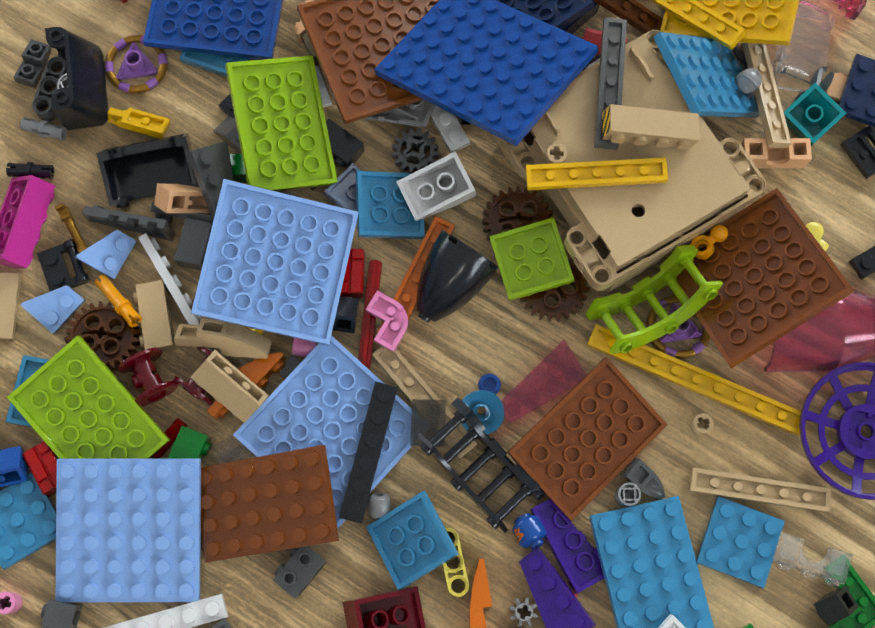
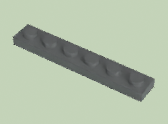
M604 17L594 148L617 150L619 147V143L603 140L602 113L610 104L622 105L627 20Z

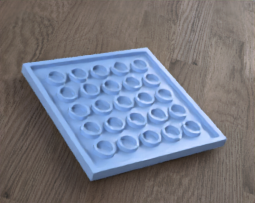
M223 179L191 314L329 345L359 212Z
M331 336L329 345L319 343L233 436L256 457L325 445L338 529L345 521V519L339 518L374 384L375 381L383 382ZM397 395L395 396L371 491L419 439L417 435L419 433L423 435L430 427L424 419Z
M201 458L57 459L55 601L195 602L200 600Z

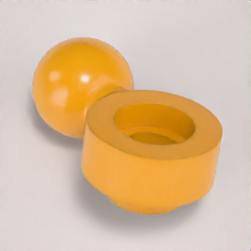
M718 224L711 228L709 236L700 235L694 238L691 245H695L699 251L695 257L707 259L712 256L715 250L714 243L723 242L727 239V228ZM703 247L707 248L704 251H700V249Z

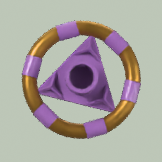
M132 35L122 38L113 44L105 59L106 75L109 81L121 91L127 93L149 91L157 86L165 76L168 63L164 49L152 47L158 54L159 69L157 70L136 44H144V35ZM131 44L116 76L113 66L114 58L120 50ZM155 75L142 85H130L120 81Z
M675 295L665 297L659 301L663 308L672 304L668 315L680 308L676 304L680 303ZM653 308L648 314L646 328L655 324L657 314ZM688 319L675 332L665 334L660 337V340L656 339L651 343L658 351L677 359H684L701 352L708 344L710 336L704 327L702 334L696 325ZM701 337L700 341L690 349L682 351L663 344Z

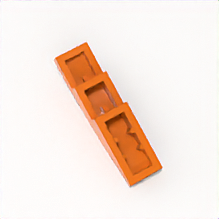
M484 558L478 560L472 582L469 628H487L483 608L492 606Z

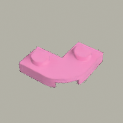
M377 290L366 308V312L384 321L374 342L394 353L407 331L408 316L404 307L399 302Z

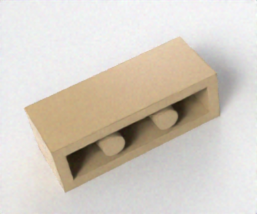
M163 280L136 284V292H133L135 305L139 306V315L142 317L141 323L137 321L138 326L142 327L143 335H140L142 349L146 350L156 347L160 348L162 352L177 350L174 342L175 335L166 284Z
M216 350L207 357L190 377L198 386L205 389L217 402L224 405L235 417L244 423L268 396Z

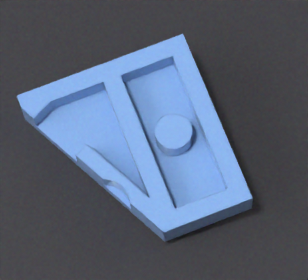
M115 230L78 253L75 258L107 277L115 279L134 247L136 240L119 230Z
M66 285L25 301L21 306L52 334H56L86 300L70 286Z

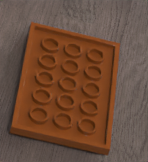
M605 357L518 440L507 453L540 485L545 495L572 521L668 424L614 364Z
M319 445L201 467V533L205 563L339 541L326 446Z

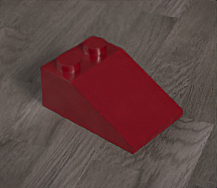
M418 586L343 602L347 628H426Z

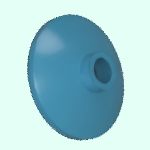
M477 390L463 398L462 401L473 410L486 428L484 430L486 434H491L500 427L504 419V406L498 396L486 390ZM483 407L486 411L480 414L477 412V409ZM465 423L462 424V426L466 430L469 429V427Z

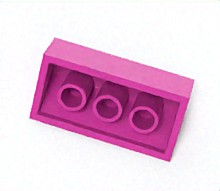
M33 175L11 178L0 210V265L24 269L31 264L34 247L40 239L39 232L41 226L47 219L46 212L54 198L53 191L55 185Z

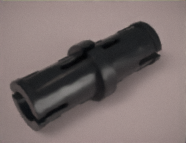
M27 162V164L7 163V167H10L6 168L8 177L28 175L49 179L54 177V175H51V173L54 174L53 165H38L33 162Z

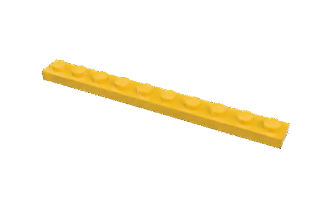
M597 324L594 326L586 345L587 347L793 435H800L801 411L647 345L632 349L625 354L622 352L611 354L610 349L616 341L615 337L609 329Z

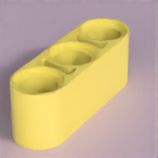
M445 528L447 533H451L455 538L453 544L459 554L455 557L460 561V565L456 569H450L446 563L442 564L446 585L452 596L461 597L467 593L469 582L460 540L454 529ZM456 579L464 582L465 588L461 593H455L451 588L452 582Z

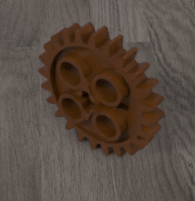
M517 186L516 192H513L508 187L507 194L500 190V198L493 195V203L487 202L486 205L489 210L483 211V215L486 218L482 219V224L487 225L483 228V232L489 233L486 238L487 241L490 240L489 236L502 233L501 230L505 228L512 230L534 223L532 222L533 220L539 222L549 219L553 214L552 210H547L549 202L542 204L544 196L536 198L537 191L535 190L532 194H529L527 187L524 192L520 191L519 186ZM505 207L510 208L512 213L504 214L501 209ZM531 208L534 210V213L531 215L526 214L523 209ZM515 219H519L521 224L518 225Z
M572 257L568 261L574 282L569 284L574 287V291L567 292L562 285L520 298V302H527L524 307L525 310L533 309L531 316L538 312L540 313L539 320L545 315L548 322L551 321L552 317H555L557 322H560L562 315L568 320L570 317L569 312L576 315V307L583 308L584 305L581 301H586L588 298L583 293L589 292L590 288L584 286L588 282L573 263ZM546 298H555L557 304L554 306L549 305L546 302Z
M99 301L96 308L90 303V310L87 311L82 307L83 314L74 313L76 321H68L72 328L65 329L66 334L69 335L64 338L66 344L77 335L81 336L87 344L94 343L91 349L107 367L111 366L113 371H116V364L122 363L124 359L131 356L129 353H137L135 346L140 345L138 337L141 335L140 330H137L139 326L130 327L127 321L116 313L110 301L106 307L103 306L102 301ZM91 323H99L98 326L94 328L89 327ZM114 326H122L120 330L112 331ZM109 347H117L115 351L107 352V349Z

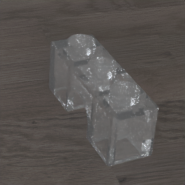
M781 532L773 562L778 563V568L786 571H791L793 568L801 571L800 575L815 579V576L824 578V582L832 586L839 587V584L845 585L853 554L829 547L827 555L823 560L813 562L808 560L803 554L802 550L805 539Z

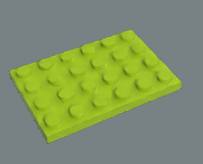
M313 55L227 62L225 65L248 185L278 192L337 183L338 180Z
M79 335L7 396L9 401L58 458H151L170 441L162 429L142 406L135 402V398Z

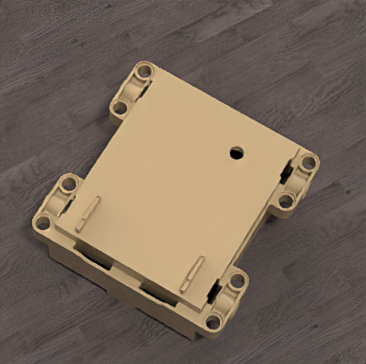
M651 30L626 44L622 105L691 113L658 46H653L650 43L655 42L653 37L661 31ZM599 61L580 72L517 146L495 135L493 137L516 173L526 179V165L548 164L545 159V153L547 148L553 143H560L567 149V157L563 163L666 157L669 179L667 183L546 189L571 228L566 235L564 245L575 265L592 289L596 291L604 290L606 293H610L666 260L677 246L691 244L692 240L697 236L708 233L713 226L725 222L742 211L747 205L757 200L765 191L766 181L741 144L734 138H726L718 142L701 116H699L700 140L688 150H679L677 147L672 146L658 148L652 144L637 146L633 142L619 143L617 150L594 148L600 70ZM532 133L535 137L533 145L528 146L524 139ZM723 148L731 150L732 154H727ZM554 150L553 153L550 152V155H554L556 160L560 156L562 157L561 154H558V150ZM749 185H754L758 191L751 190ZM640 206L643 208L644 214L641 217H636L633 215L632 209ZM599 236L610 251L608 257L604 260L594 247V243Z

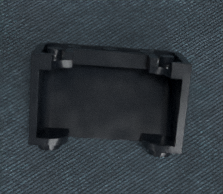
M45 28L47 43L58 51V57L66 60L68 87L60 88L53 92L51 96L52 111L67 130L104 125L108 121L107 113L109 108L104 56L98 45L64 28Z
M189 133L108 148L96 153L109 206L116 205V208L130 206L129 202L134 199L156 195L157 183L198 187V181L187 156V153L192 151Z

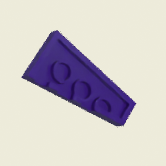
M550 499L530 509L531 514L538 516L546 529L545 540L574 594L604 579L597 549L587 541V537L571 523L572 521Z
M536 547L519 561L546 628H593L596 626V623L539 547Z

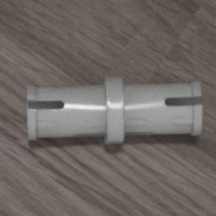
M23 117L24 119L20 122V129L22 131L38 134L42 138L51 137L64 141L67 136L66 127L50 124L46 120L37 121Z

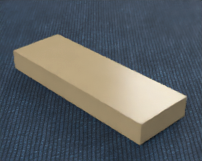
M0 273V340H15L21 284L20 273Z

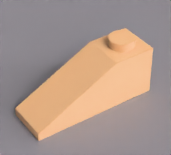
M157 183L154 205L165 213H210L200 187Z

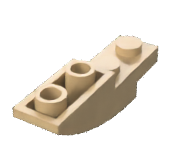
M201 318L199 325L179 324L174 337V342L177 346L221 348L222 356L267 359L272 345L271 340L250 329L228 322Z

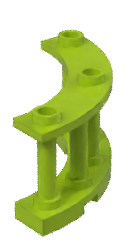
M695 245L677 246L672 254L659 266L661 271L652 278L647 276L634 284L632 291L623 295L618 292L593 300L585 314L589 320H603L615 337L616 341L610 349L611 354L628 353L632 349L648 344L665 334L675 332L681 324L697 313L708 301L717 296V291L723 283L722 281L707 282L696 268L693 258L699 251ZM685 268L700 287L690 299L676 281L677 276ZM665 286L670 287L682 304L680 308L670 315L667 314L655 297V293ZM644 300L648 301L661 320L647 328L633 310V306ZM620 312L625 313L637 331L624 335L611 315Z

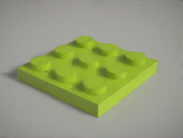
M554 217L489 236L509 301L574 282L571 267Z

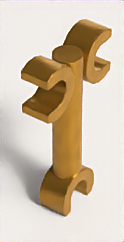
M64 203L55 206L61 221L65 223L79 253L87 249L88 246L84 242L68 206H65Z

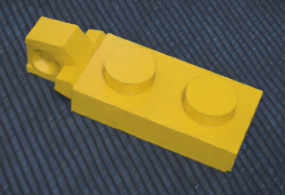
M111 107L107 113L109 123L159 139H163L170 127L169 118L130 107L128 110H119Z

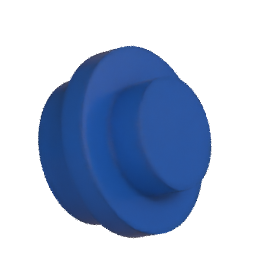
M485 374L479 379V390H486L495 395L499 392L501 382L496 375Z

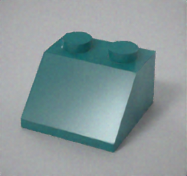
M816 82L784 111L787 127L798 138H810L811 146L846 114Z

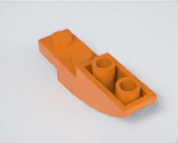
M281 352L269 354L267 359H255L238 370L259 388L263 389L270 381L268 378L274 372L277 374L284 367L286 358ZM217 401L207 410L216 420L220 417L224 418L230 412Z

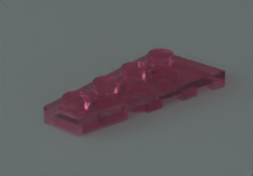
M565 340L561 341L537 367L501 400L504 406V416L509 425L573 388L586 376V373Z

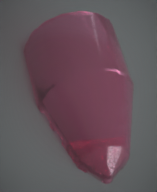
M853 289L854 293L776 340L771 359L764 367V372H830L843 365L874 358L875 296Z

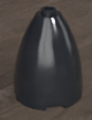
M442 229L431 247L421 272L416 299V310L420 312L418 317L427 323L430 320L436 322L457 311L479 293L496 272L498 266Z

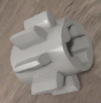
M528 597L525 598L524 603H520V600L516 598L515 602L517 605L508 608L514 613L509 619L519 620L518 627H521L523 621H526L527 625L531 626L530 619L532 617L538 618V615L533 613V609L537 605L530 606L528 604ZM525 605L529 615L521 619L517 609L523 608Z

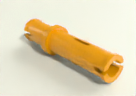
M106 275L98 276L101 282L96 278L94 283L115 307L116 313L122 316L130 327L138 326L135 320L141 323L142 317L135 311L133 304L124 298Z

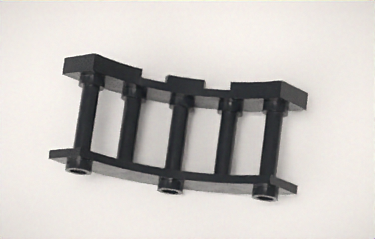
M457 397L451 403L456 410L454 417L430 440L421 433L417 435L422 442L420 448L428 456L432 455L452 478L450 483L459 492L463 490L488 516L486 521L495 530L499 527L506 533L508 529L502 520L527 496L533 495L539 501L545 493L540 485L518 464L514 467L515 464L506 456L507 452L494 438L491 439L484 430L486 428L473 410ZM465 423L469 427L467 434L442 456L435 447L458 425ZM479 439L486 447L483 450L484 453L459 476L449 463L473 440ZM496 458L503 466L502 472L476 495L466 482L490 459ZM514 477L521 484L520 490L499 511L494 513L484 501L508 478L512 479Z

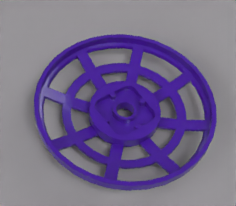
M855 362L830 371L811 388L801 410L800 437L804 452L811 466L824 481L841 493L854 498L875 500V493L861 492L862 479L875 480V473H863L864 460L875 458V363ZM851 371H873L870 385L857 384L843 388L838 378V375ZM829 381L835 394L828 399L820 414L809 411L810 403L815 394ZM868 392L865 404L854 407L847 394ZM837 400L840 401L845 410L839 420L827 417L829 410ZM806 420L818 424V437L824 452L816 457H813L807 442ZM825 426L837 430L839 442L830 448L825 437ZM862 426H867L870 429L871 435L869 438L862 436L860 431ZM845 450L848 454L855 457L853 470L843 465L835 456ZM830 460L840 471L852 476L851 489L845 488L833 481L819 466Z

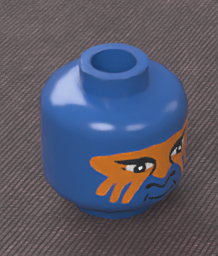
M526 513L514 521L515 525L512 528V532L521 547H530L534 550L536 547L544 544L543 539L546 537L547 531L538 516Z

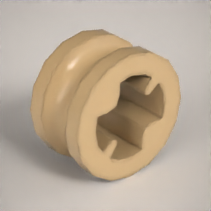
M560 143L551 144L545 153V159L548 164L563 163L567 157V149ZM554 150H558V154H561L562 157L560 156L556 160L554 155H550V152L553 153Z
M705 413L698 414L691 421V428L698 435L709 433L714 426L713 419ZM698 419H700L701 421L706 420V430L703 427L700 429L698 428Z

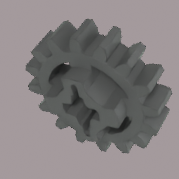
M410 128L408 134L402 131V138L396 137V144H392V150L394 151L392 159H397L395 161L396 167L402 165L401 172H405L408 169L409 173H414V171H418L436 162L434 159L439 158V153L436 152L439 150V145L434 144L436 138H429V131L422 134L421 128H418L417 132ZM405 145L406 150L401 154V149ZM430 149V154H429L428 158L426 159V158H425V153H427L428 150Z

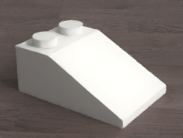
M456 151L397 181L415 221L455 207L477 196Z

